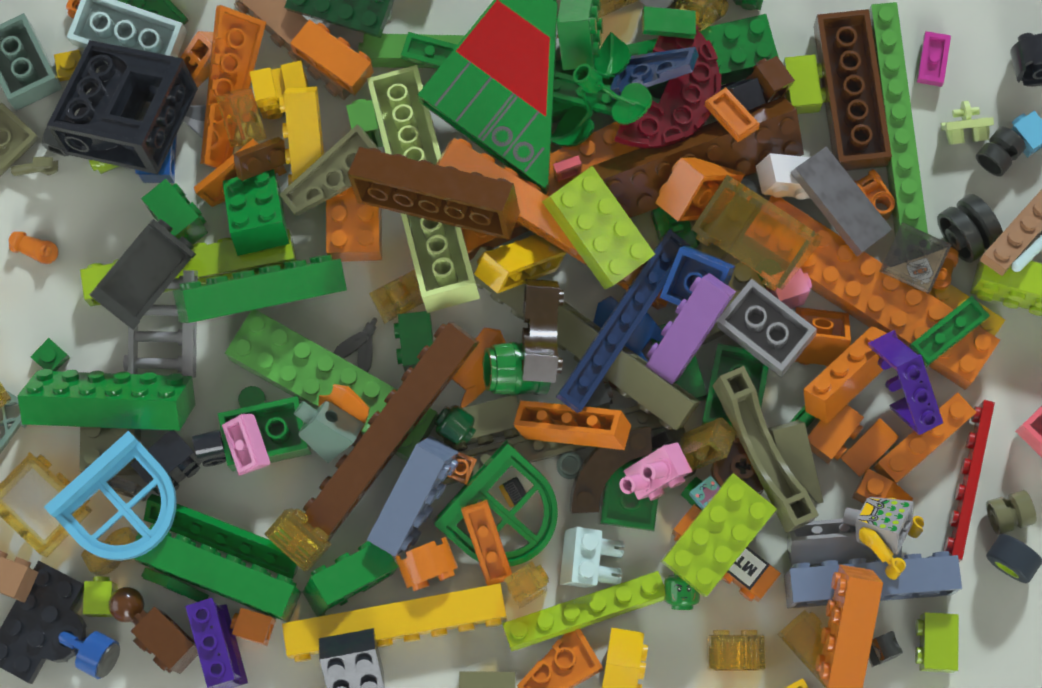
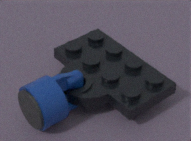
M38 560L33 570L39 573L26 602L16 600L0 628V668L27 683L33 684L46 660L56 663L68 662L70 658L76 656L75 666L77 669L96 679L107 676L119 658V642L99 631H94L86 637L87 625L83 617L74 611L84 593V584Z

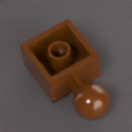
M122 587L116 590L109 599L111 615L117 621L124 623L133 622L136 625L131 630L136 636L133 642L144 652L153 653L155 655L153 661L163 671L166 670L168 673L174 671L181 674L198 656L195 641L164 611L154 606L147 613L144 610V598L138 590L131 587Z

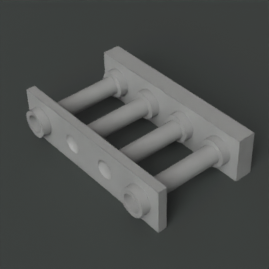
M183 270V276L175 278L166 289H180L179 284L198 281V271ZM152 305L145 313V315L178 316L176 305ZM197 322L183 323L182 329H179L178 332L138 331V325L134 330L128 327V355H124V371H128L130 374H137L138 368L177 369L178 372H182L183 376L195 378ZM138 342H176L178 345H182V356H178V359L138 358Z

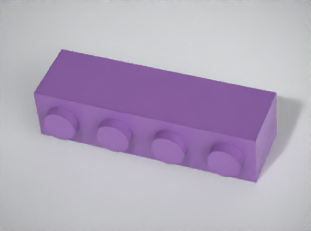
M710 273L702 278L699 276L696 278L689 289L693 293L688 301L686 299L681 301L675 311L678 314L674 322L669 321L661 332L664 338L660 344L655 343L647 354V357L650 359L645 366L670 384H674L681 377L736 293L735 290Z

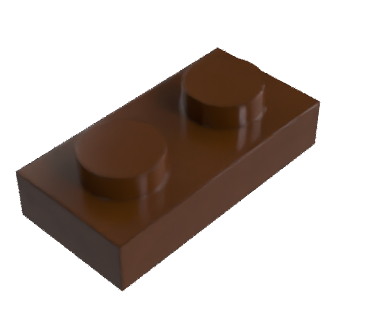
M275 137L233 154L237 178L242 181L286 164L284 140L280 137Z

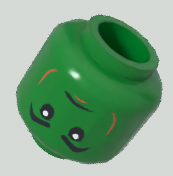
M674 573V575H669L665 578L664 589L666 596L664 599L667 604L671 605V609L692 610L693 605L699 603L700 593Z

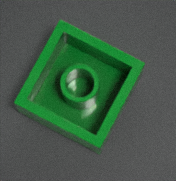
M165 179L143 196L141 200L157 222L162 219L173 228L171 234L177 239H180L182 236L193 245L208 233L204 226L207 221L193 202L190 203L177 183L171 185Z

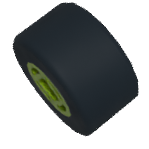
M1006 534L999 535L986 554L987 559L992 565L1009 577L1022 583H1029L1042 564V558L1037 552L1020 540Z

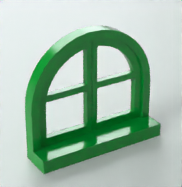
M505 440L471 477L467 485H464L433 519V524L467 555L478 561L471 538L457 524L463 518L461 508L475 504L480 499L482 501L487 500L489 507L502 518L496 525L498 532L508 523L529 542L519 549L505 552L511 567L531 560L547 546L557 525L558 506L554 491L546 477L522 456L508 440ZM512 465L533 486L509 511L487 491ZM538 490L543 502L544 515L541 527L535 535L514 515Z

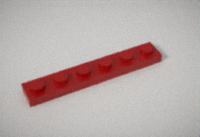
M983 400L978 407H974L976 413L971 417V422L975 423L973 433L969 432L966 441V448H969L968 459H963L960 473L964 474L963 483L958 484L955 494V500L959 501L957 511L953 510L949 526L953 527L952 536L947 537L944 551H949L950 556L958 555L959 562L963 560L995 402Z

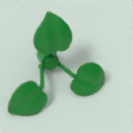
M610 32L600 48V57L595 58L594 68L589 64H581L575 69L573 80L579 85L577 90L581 93L586 109L574 107L567 111L552 134L551 142L563 147H572L583 143L589 138L594 130V122L590 119L593 112L586 92L597 93L602 89L618 100L612 107V116L620 124L635 122L650 108L652 95L644 85L639 83L628 84L624 87L621 96H619L602 82L603 78L609 79L611 75L623 72L631 59L630 48L614 33Z

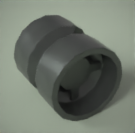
M1002 126L990 137V143H985L976 154V159L989 173L995 176H1003L1012 165V160H1016L1026 149V144L1015 131Z

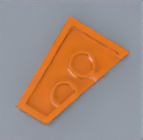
M252 139L237 152L255 146L259 143ZM234 155L193 187L195 193L211 207L225 202L223 181L237 177ZM283 165L274 168L275 174H278V176L287 173Z

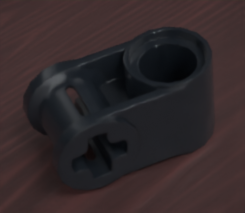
M220 430L192 436L197 459L201 461L204 467L226 462Z

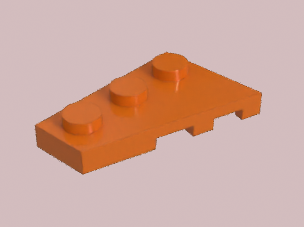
M577 629L564 634L560 640L558 639L552 646V649L541 661L537 662L517 687L573 688L604 669L581 629Z

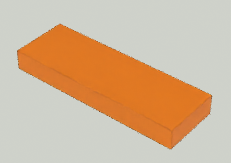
M484 500L461 508L487 586L513 579V574L488 501Z

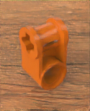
M872 169L868 172L867 176L858 181L854 180V182L885 221H887L894 209L895 199L884 185L877 171ZM878 203H882L886 205L888 209L885 211H881L875 205Z

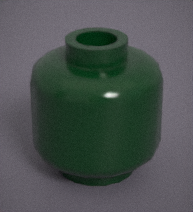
M458 405L445 406L434 422L437 425L436 433L452 445H459L462 441L468 443L476 432V429L473 428L474 417Z

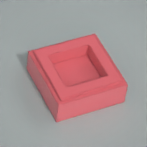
M579 156L553 164V174L556 181L581 174L582 164Z

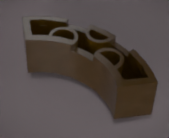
M525 279L523 321L528 323L527 328H522L521 349H523L522 355L525 358L522 360L521 366L522 379L524 381L556 383L557 374H562L563 358L558 355L557 323L558 306H563L564 290H560L558 281Z
M651 427L631 428L625 450L596 447L587 456L574 479L571 489V513L599 512L602 491L612 474L625 463L652 453Z

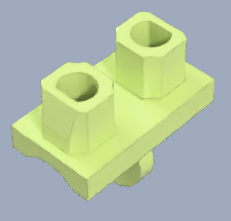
M968 100L962 101L960 109L952 110L953 118L961 117L962 120L940 123L941 131H946L948 144L965 143L963 130L965 128H972L973 142L989 140V126L994 125V118L971 119L972 115L980 114L979 107L971 108Z

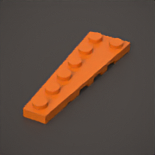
M218 5L215 13L200 164L215 169L232 156L251 83L250 71H254L266 22L223 5Z

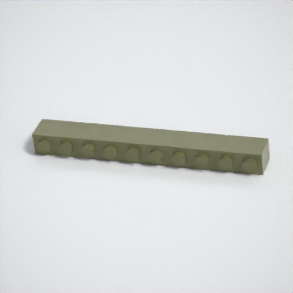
M480 247L471 261L473 273L479 265L477 263L479 257L485 251L493 250L492 247ZM474 275L478 288L488 290L491 293L490 297L500 304H507L512 308L511 313L523 320L525 283L497 294ZM563 301V306H558L557 346L563 351H566V349L574 354V360L579 362L601 328ZM624 346L603 377V381H610L616 385V391L626 398L632 397L638 402L637 406L642 411L648 414L653 413L659 417V423L669 430L683 428L701 401L678 384H670L645 366L647 361Z

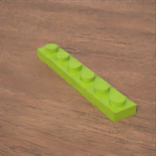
M659 571L504 622L502 625L511 652L663 601L666 596L664 584Z

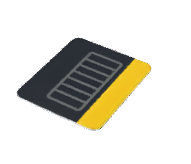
M514 477L499 486L509 507L515 506L526 494L518 477Z

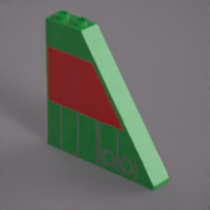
M493 0L417 95L419 102L506 167L514 170L525 181L541 188L540 192L546 195L549 191L557 40L556 22L558 17L557 0Z

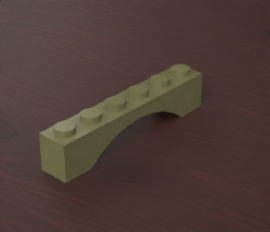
M742 366L719 376L713 384V388L771 504L777 508L775 512L785 532L789 533L811 523L819 514L807 490L799 483L779 453L763 417L757 391L745 367Z

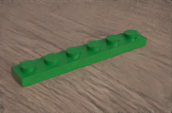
M151 494L147 499L144 521L155 525L161 509L160 496ZM176 503V514L170 531L293 579L296 575L301 554L297 550Z

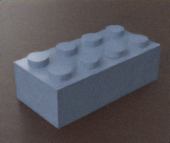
M432 436L416 444L367 541L393 556H397L402 551L406 552L411 545L414 546L422 533L418 530L423 522L426 523L434 510V508L430 507L435 498H440L446 488V485L443 484L447 475L451 476L458 465V461L455 459L459 452Z

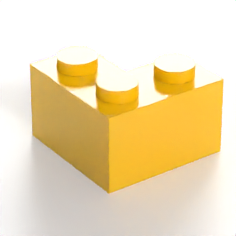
M611 627L602 688H642V684H638V679L644 680L646 663L641 661L646 662L648 645L643 644L644 633Z

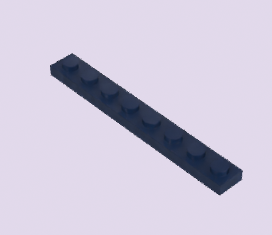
M669 229L665 232L653 250L655 255L645 262L556 395V398L576 413L582 411L665 285L679 248L686 245L690 246L672 230Z

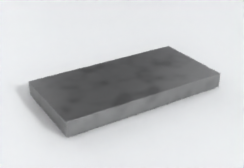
M827 147L790 172L856 256H859L892 230Z

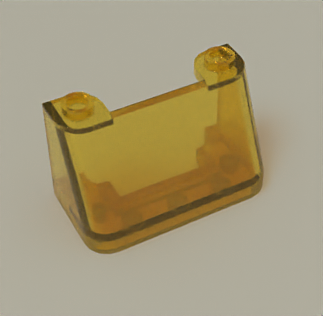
M729 175L725 177L691 229L698 234L696 239L709 247L713 243L759 273L764 278L761 283L773 291H776L777 288L784 289L824 238Z

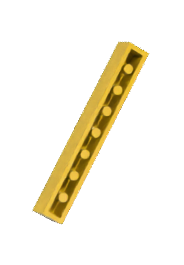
M494 584L282 623L287 657L290 659L294 658L295 662L311 660V655L319 654V638L374 628L378 647L393 645V640L404 638V642L420 640V635L431 633V637L447 635V630L458 628L459 632L475 630L474 625L485 623L486 627L502 625V620L507 619L501 584Z

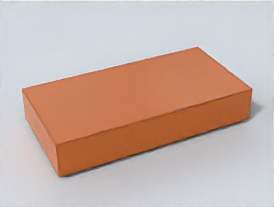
M724 88L705 101V107L737 142H740L759 129L760 123L727 88Z

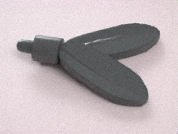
M374 317L370 323L367 322L363 332H359L339 344L333 353L344 359L358 350V367L369 372L373 355L371 336L377 328L375 326L377 318Z

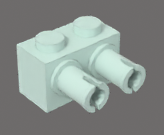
M582 527L565 530L560 584L581 588L597 586L598 582L614 585L620 584L622 577L615 576L622 575L621 568L600 566L599 562L600 555L622 558L624 550H619V548H625L624 541L603 539L601 530Z

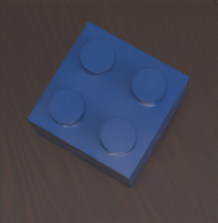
M690 246L680 247L660 298L679 306L683 299L688 301L693 293L689 289L698 276L702 278L708 273L729 285L736 266Z

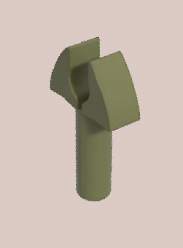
M33 157V163L12 166L11 173L13 176L42 172L49 176L58 172V160L53 161V157Z

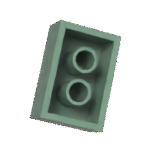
M24 13L0 24V85L8 101L16 111L63 89L32 24Z

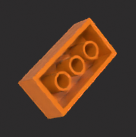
M352 187L326 201V254H332V259H341V262L382 260V208L358 203Z
M839 564L838 572H834L831 587L835 590L833 600L829 599L827 603L826 616L829 617L828 626L823 627L821 644H824L822 655L818 654L816 671H819L820 678L827 688H863L883 582L873 570Z

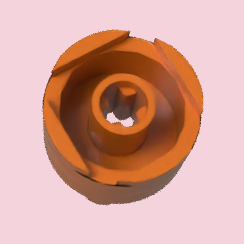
M446 537L441 538L443 544L436 545V542L432 541L405 552L407 558L403 560L400 555L395 557L407 588L412 587L413 591L416 592L430 586L428 581L438 577L439 581H443L455 576L453 570L457 569L458 566Z

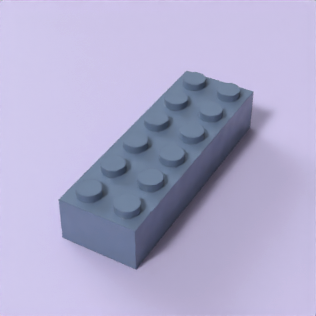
M949 551L935 552L927 558H922L921 554L904 555L905 558L902 559L906 563V568L896 580H892L886 575L885 568L888 564L886 561L882 562L878 557L876 561L867 563L866 558L850 559L849 563L842 564L873 570L883 582L880 601L950 596L962 589L958 555L950 556ZM823 561L817 567H810V563L793 564V567L784 575L787 609L826 606L829 599L833 600L835 589H832L831 583L833 573L838 572L839 569L838 561Z

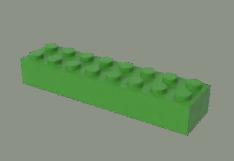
M256 309L251 310L225 352L228 359L289 395L293 397L298 396L300 401H305L314 409L319 407V395H329L334 384L349 386L370 408L367 421L361 431L363 434L370 427L368 421L376 411L381 412L387 405L384 400L393 389L398 390ZM431 408L427 411L395 455L408 461L416 444L420 443L423 438H428L433 430L438 414L437 411Z

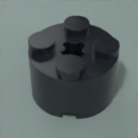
M1024 33L1018 37V42L1010 50L1017 82L1023 81V85L1027 87L1042 86V33L1035 35L1033 33Z

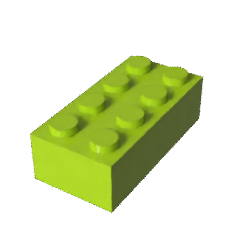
M593 166L542 201L604 289L614 286L655 255Z
M979 261L970 293L977 295L976 297L983 301L996 300L1003 302L1005 307L1013 309L1021 307L1028 309L1029 313L1042 316V264L1030 261L1021 271L1014 272L1010 267L1001 276Z
M733 473L710 499L661 562L703 597H707L777 508Z

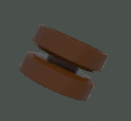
M733 438L724 443L713 459L710 470L713 479L721 487L727 478L734 473L761 495L764 488L739 438ZM738 467L744 468L745 474H740Z

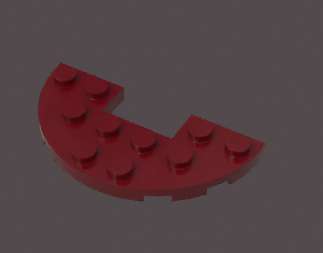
M697 25L694 39L669 36L658 37L652 53L696 47L699 56L694 70L691 73L668 80L659 103L652 101L647 112L635 122L620 124L613 141L638 148L666 147L692 136L708 120L711 113L705 107V101L720 92L721 73H719L718 57L710 40L707 41L698 31L699 27Z

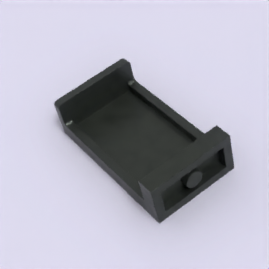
M154 219L149 222L89 294L133 330L190 259L196 255L192 251L194 246L181 236L180 239H177L171 234L173 228L162 219L158 222Z

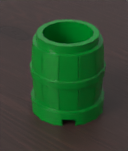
M521 343L494 344L484 351V385L486 390L491 391L493 394L517 396L518 394L533 393L534 395H547L551 382L524 381L522 379L521 362L525 357L522 355Z

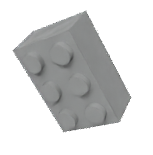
M753 279L747 283L717 320L718 329L780 377L786 373L810 344L817 331L814 326Z

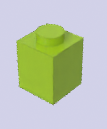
M104 576L93 577V581H84L83 615L87 617H113L109 611V599L118 590V584L110 581V577Z

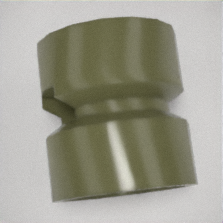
M1025 490L1009 494L1008 499L999 497L986 502L987 515L997 535L1013 531L1015 526L1023 528L1033 525L1037 521L1034 504L1030 495Z

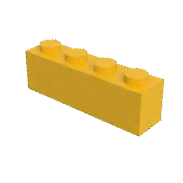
M317 86L285 89L284 96L280 97L281 113L285 112L286 123H282L284 139L288 138L289 148L285 149L286 164H291L292 174H288V186L324 155Z
M531 235L528 238L516 240L511 244L502 245L499 248L482 253L477 261L479 265L474 275L498 294L524 284L525 279H537L556 272L566 252L538 235Z

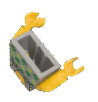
M869 497L866 499L861 510L847 507L843 516L844 524L856 526L857 542L873 550L882 562L886 561L888 564L885 568L886 575L890 579L896 580L905 570L906 563L901 558H893V555H898L907 534L913 538H918L923 532V518L920 516L913 517V501Z

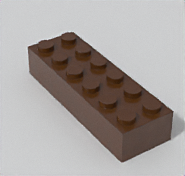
M869 9L817 14L813 28L818 62L822 65V87L826 91L825 109L832 154L846 171L887 167L892 154Z
M359 147L347 173L358 203L496 237L510 239L520 214L514 183L503 178L485 177L478 172L468 173L452 166L443 167L435 165L427 160L418 161L409 159L401 154L392 155L384 153L376 148L367 149Z

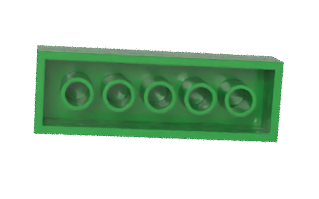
M332 254L309 258L310 263H306V260L284 263L285 268L282 269L280 265L258 268V274H254V270L232 273L233 279H228L226 275L207 278V284L201 285L200 281L179 284L180 289L173 290L179 322L192 323L346 291L347 287L341 259H332Z
M41 369L36 371L17 395L22 425L180 431L196 405L192 376H183L179 373L156 375L152 372L130 374L125 371L118 373L92 371L88 373L78 372L77 370L59 372L52 371L51 369Z
M139 532L136 536L135 541L142 538V535ZM168 532L164 539L151 551L133 558V560L142 565L285 622H290L302 593L296 588L297 583L288 577L280 574L277 575V578L271 577L272 573L255 564L248 568L246 567L247 564L242 562L243 560L230 554L223 558L221 557L222 554L217 552L216 549L205 544L198 548L196 547L197 544L192 542L191 539L176 534L175 538L171 537L172 534Z

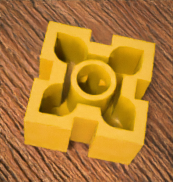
M301 61L282 64L281 68L272 70L269 67L250 71L255 101L263 119L274 120L283 116V112L281 113L280 97L284 96L285 89L309 87Z

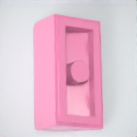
M241 414L222 425L239 476L270 465V460L253 414Z

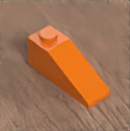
M197 31L180 57L183 58L197 88L209 77L214 32Z

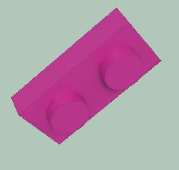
M925 31L916 83L943 86L951 35Z

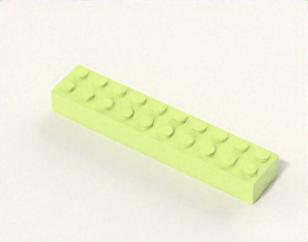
M414 65L367 78L385 153L392 155L401 154L409 159L418 161L427 160L436 165L442 154L430 110L419 102L417 95L423 88L418 66ZM401 213L421 296L427 313L480 299L462 229Z

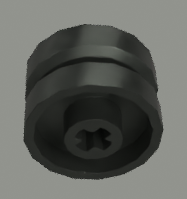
M968 194L956 204L957 208L949 207L939 213L937 222L947 244L958 251V257L965 262L972 263L984 254V249L987 250L1003 233V230L991 208L975 194Z

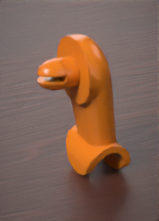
M20 231L13 232L9 237V249L12 252H21L42 264H51L58 257V248L51 241L26 236L25 232Z
M948 247L931 287L943 290L950 285L953 268L958 263V251L956 249Z

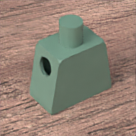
M303 401L294 412V415L305 422L299 431V437L327 463L331 462L354 443L364 425L362 421L328 401H325L316 410Z

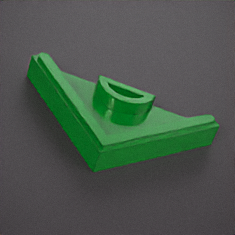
M145 568L141 575L147 581L163 586V588L196 602L206 600L209 597L204 592L148 568Z

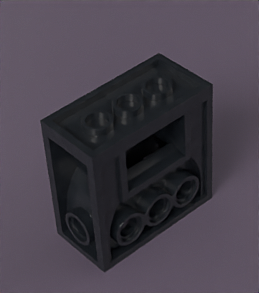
M89 40L47 126L66 155L158 174L198 88L183 58ZM146 102H151L143 121H139L138 118Z

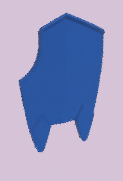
M612 296L598 302L593 322L602 328L619 302ZM646 312L625 346L648 362L642 350L652 338L660 342L664 338L661 335L662 329Z

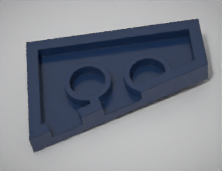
M696 47L633 55L624 71L615 75L610 89L621 96L624 87L631 83H639L647 88L691 73L699 56Z

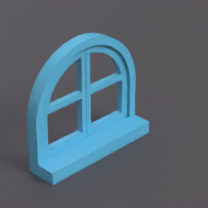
M127 431L46 504L44 508L88 552L108 560H129L151 551L167 535L176 514V492L172 480L165 469ZM136 458L153 477V480L126 504L107 482L130 461ZM158 485L161 495V509L155 525L150 530L131 508ZM100 489L119 511L91 536L72 514ZM123 516L142 535L141 539L126 545H109L97 540Z

